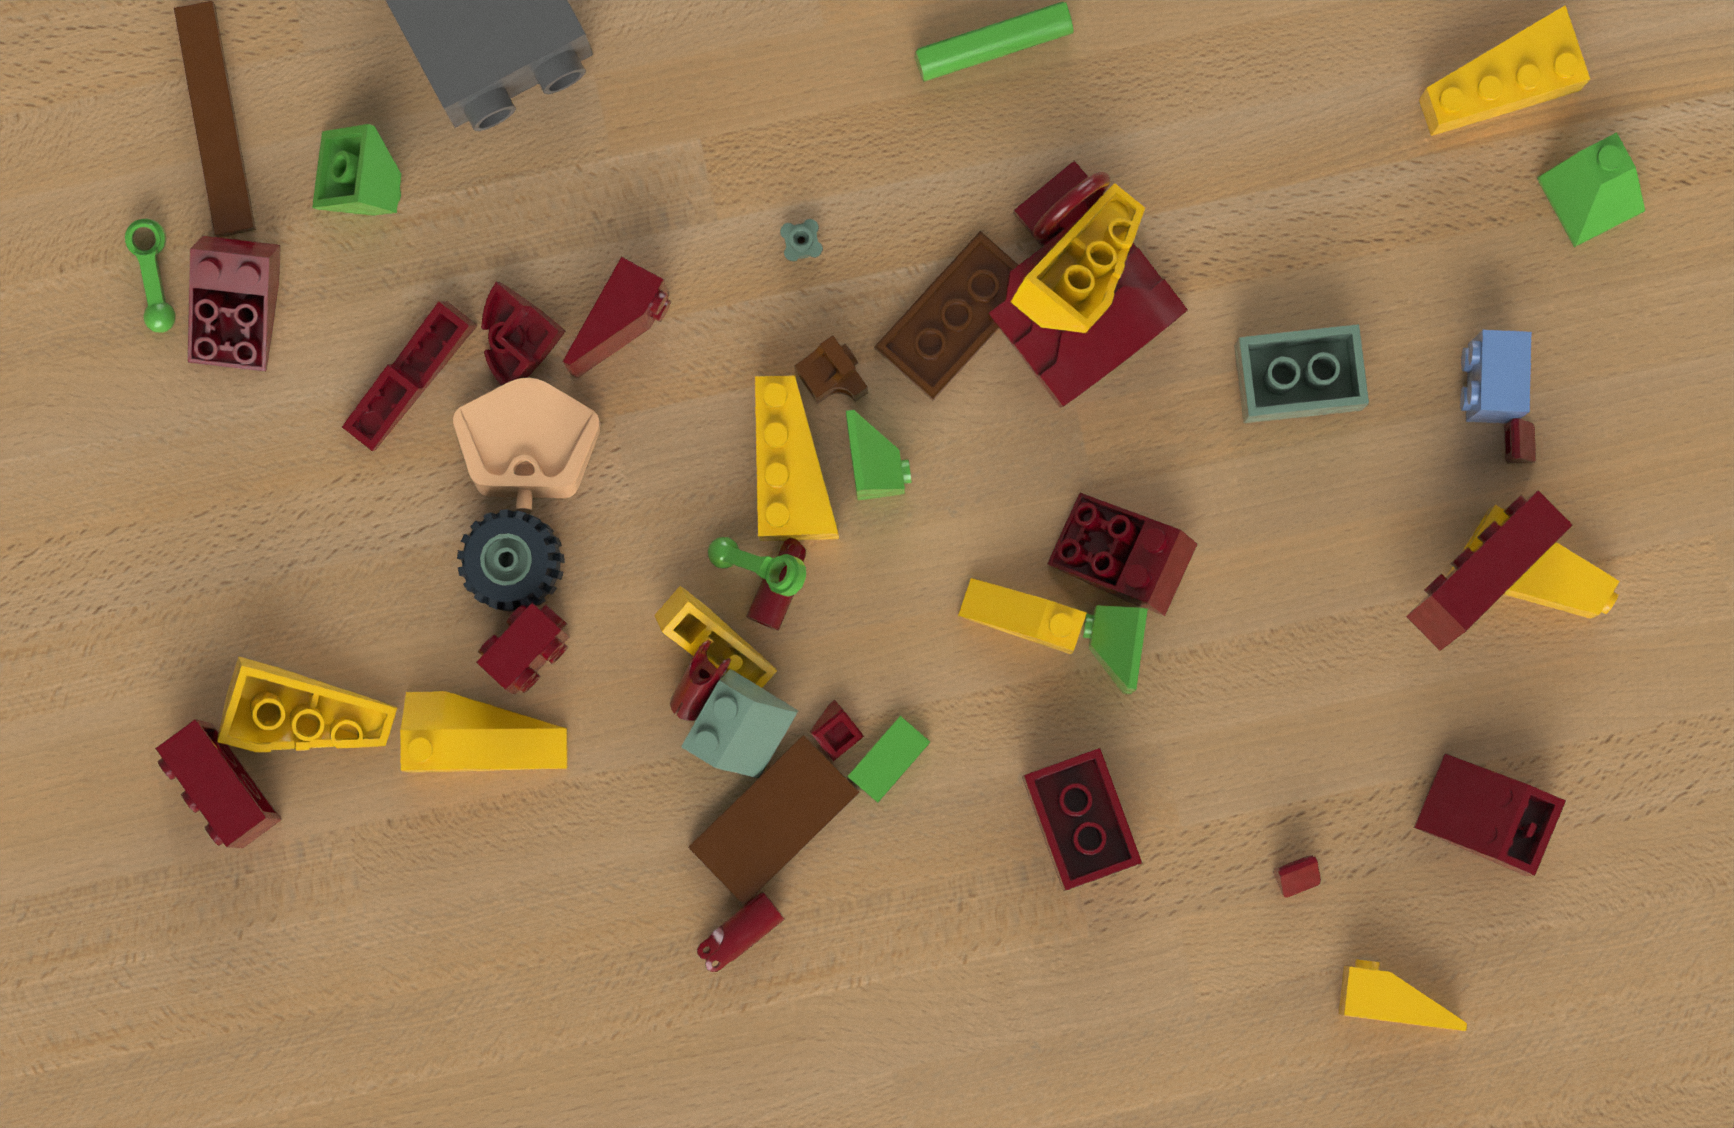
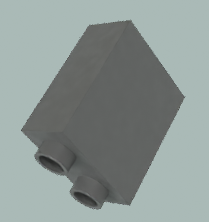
M386 0L455 128L468 121L474 131H483L500 124L516 110L511 98L537 84L540 85L544 94H553L568 88L579 81L586 73L581 61L593 55L586 33L568 0Z

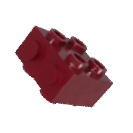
M533 603L527 608L521 605L507 619L506 623L510 627L499 638L496 635L491 636L478 651L482 656L476 663L501 687L514 695L518 691L526 693L541 677L537 671L547 661L551 664L555 663L568 649L565 642L570 636L563 631L567 623L546 604L541 609Z

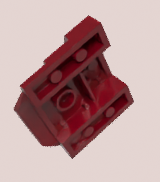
M1072 223L1009 272L1006 300L988 313L1060 408L1096 384L1188 311L1167 281L1161 278L1139 247L1137 248L1133 243L1125 260V267L1118 280L1110 307L1086 333L1041 328L1013 305L1011 300L1025 277L1076 223Z

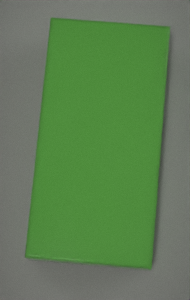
M899 716L848 775V778L878 803L925 750L930 741L904 718Z

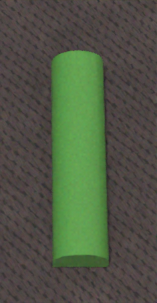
M1063 1L918 48L914 58L921 78L925 82L1073 34L1072 19L1067 3Z

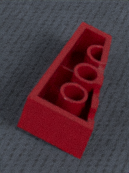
M1539 490L1527 500L1522 495L1515 499L1503 511L1508 518L1501 525L1493 521L1477 537L1482 543L1474 551L1467 547L1450 563L1455 569L1447 577L1442 573L1438 575L1424 589L1428 595L1406 616L1439 651L1465 633L1573 526Z

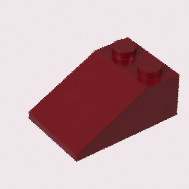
M621 256L562 361L572 376L579 378L649 330L655 320L659 322L663 320L671 304V301L667 299L669 292L664 279Z

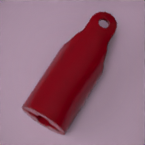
M789 538L784 541L776 557L789 554L804 562L806 549L797 539ZM787 565L783 567L779 574V582L786 576ZM762 578L746 617L765 627L779 631L794 595L783 596L775 593L769 587L766 579Z
M710 640L699 646L670 699L671 710L674 714L677 713L676 716L686 721L697 720L715 686L724 676L731 662V659L728 658L716 668L708 660L707 650L711 644Z
M761 892L700 943L697 948V954L701 959H706L705 966L708 971L718 972L784 921L785 918L768 896ZM705 947H709L707 952H703ZM714 961H718L716 966H712Z

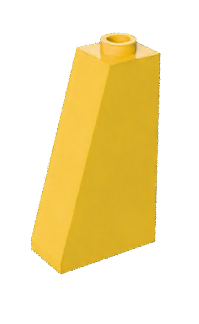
M1495 504L1486 511L1462 552L1467 547L1474 551L1482 543L1477 537L1493 521L1501 525L1508 518L1503 512L1504 509ZM1556 542L1504 595L1591 619L1599 616L1601 612L1607 614L1611 610L1619 596L1614 590L1620 581ZM1454 567L1451 568L1448 575L1455 569Z

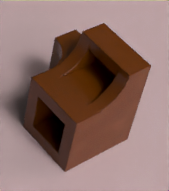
M833 335L820 343L818 348L810 355L794 365L796 374L817 404L834 394L847 395L855 402L868 394L867 385L856 371L855 365L858 364L856 357L846 344L841 346Z

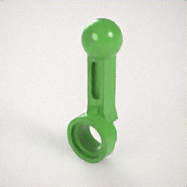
M148 218L139 219L131 223L127 228L125 243L128 250L137 257L140 264L148 303L143 315L144 322L150 330L162 333L170 330L176 320L174 309L165 300L157 255L164 249L166 244V233L157 221ZM141 227H147L155 234L156 242L149 250L140 249L134 242V234Z
M719 537L709 545L708 558L714 566L726 569L735 565L755 572L761 578L766 579L772 591L780 595L792 596L796 594L805 582V564L801 559L792 555L784 554L775 558L770 556L760 557L740 550L737 543L728 537ZM787 565L786 576L779 582V574L783 567Z

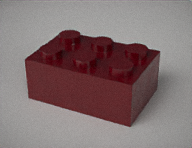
M194 719L155 748L162 757L157 762L170 780L177 778L185 789L181 793L183 800L194 813L200 810L208 821L205 830L218 846L224 844L228 848H244L282 819L229 745L217 742L219 732L213 723Z
M1101 748L1022 776L1063 891L1142 864Z

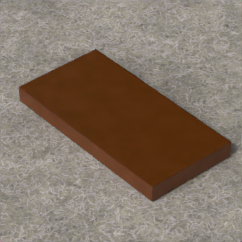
M979 231L874 346V349L934 401L999 329L988 313L1006 300L1009 272L1017 267L1018 264L985 234Z
M803 735L688 848L745 905L860 792Z

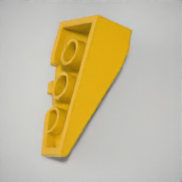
M1114 183L1025 277L1011 303L1041 328L1086 333L1112 303L1115 288L1125 267L1124 263L1135 239L1145 207Z
M238 656L226 694L217 742L256 753L285 749L300 751L309 750V748L336 747L337 749L386 746L398 708L279 667Z
M447 691L406 692L400 728L401 771L450 772L568 769L567 728Z

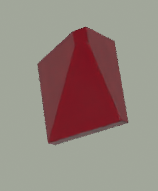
M833 700L827 706L810 730L812 736L833 762L864 737L836 700Z

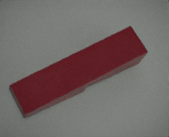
M438 301L393 364H387L342 428L368 449L376 451L478 325L448 301Z

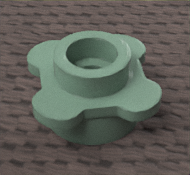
M807 219L803 224L798 225L786 223L781 227L780 234L785 239L786 249L784 250V256L787 260L795 262L799 258L803 259L810 256L816 258L821 255L823 247L817 239L819 225L815 220ZM799 237L805 238L803 244L798 243Z

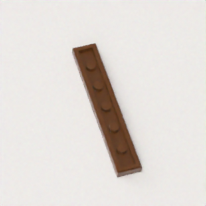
M213 1L174 8L214 235L216 237H223L256 230L215 4Z

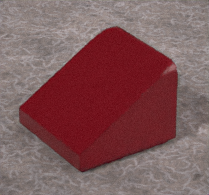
M1513 418L1504 426L1505 461H1507V464L1533 463L1536 461L1534 424L1520 418Z
M1313 855L1275 868V871H1273L1282 895L1287 898L1316 887L1321 882L1316 856L1313 857Z

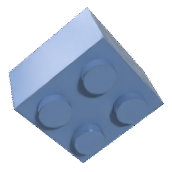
M1482 330L1468 343V348H1463L1461 369L1467 372V387H1462L1460 408L1461 411H1466V422L1506 424L1513 418L1521 419L1530 412L1532 332Z

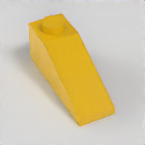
M971 578L958 616L1072 654L1087 613L1044 598Z
M681 586L677 588L654 615L661 631L693 656L702 643L710 640L711 644L707 650V657L716 668L726 659H731L725 674L732 669L763 688L777 672L771 663L719 616Z
M1355 959V967L1344 966L1338 1014L1460 1031L1467 1030V1023L1393 973L1379 970L1380 962Z

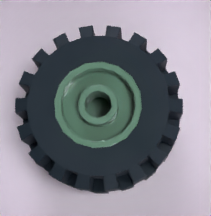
M509 509L500 510V513L496 514L490 512L483 515V521H475L470 526L472 529L470 535L464 534L460 541L465 543L463 551L458 550L457 559L462 560V567L457 568L459 576L464 577L466 580L463 584L464 587L475 595L474 598L477 601L487 604L491 608L514 612L521 605H524L526 608L531 603L539 606L546 601L544 597L548 594L553 595L557 589L554 586L557 579L562 580L564 572L560 571V564L565 563L564 554H561L559 550L562 544L559 538L553 535L554 530L548 524L543 523L541 519L533 515Z

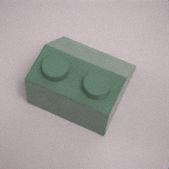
M730 669L718 681L681 747L714 768L760 778L799 710Z

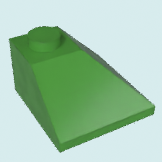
M364 124L322 131L312 208L372 216L397 213L398 203L401 198L400 183L402 174L375 126Z
M1617 132L1579 151L1537 178L1574 248L1646 211L1636 166Z
M855 410L846 411L857 500L905 494L904 484L912 483L909 459L901 460L900 450Z
M1096 605L1093 615L1086 614L1083 638L1090 639L1089 650L1123 694L1131 695L1137 690L1148 609Z

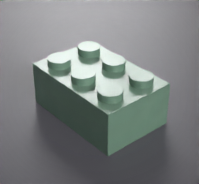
M1359 324L1239 337L1234 345L1243 423L1362 411L1369 404Z

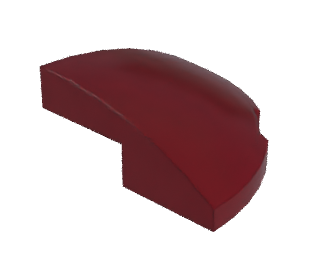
M495 282L486 299L481 328L489 330L488 341L490 349H486L484 355L493 376L502 386L519 378H528L552 351L566 330L514 290L501 282Z

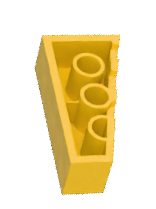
M1566 5L1428 86L1419 98V102L1430 135H1437L1581 91L1590 80V76Z
M795 375L755 376L759 540L785 541L789 538L797 540L839 539V533Z

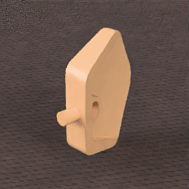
M519 378L510 381L459 407L453 416V425L467 469L478 492L488 497H517L516 511L525 513L532 512L533 498L564 499L573 496L577 492L601 428L599 417L594 410L552 385L534 378Z

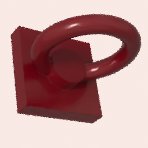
M1074 160L1014 209L1013 214L1043 247L1072 223H1077L1104 195L1103 193L1110 185V177L1106 172H1097L1088 177Z

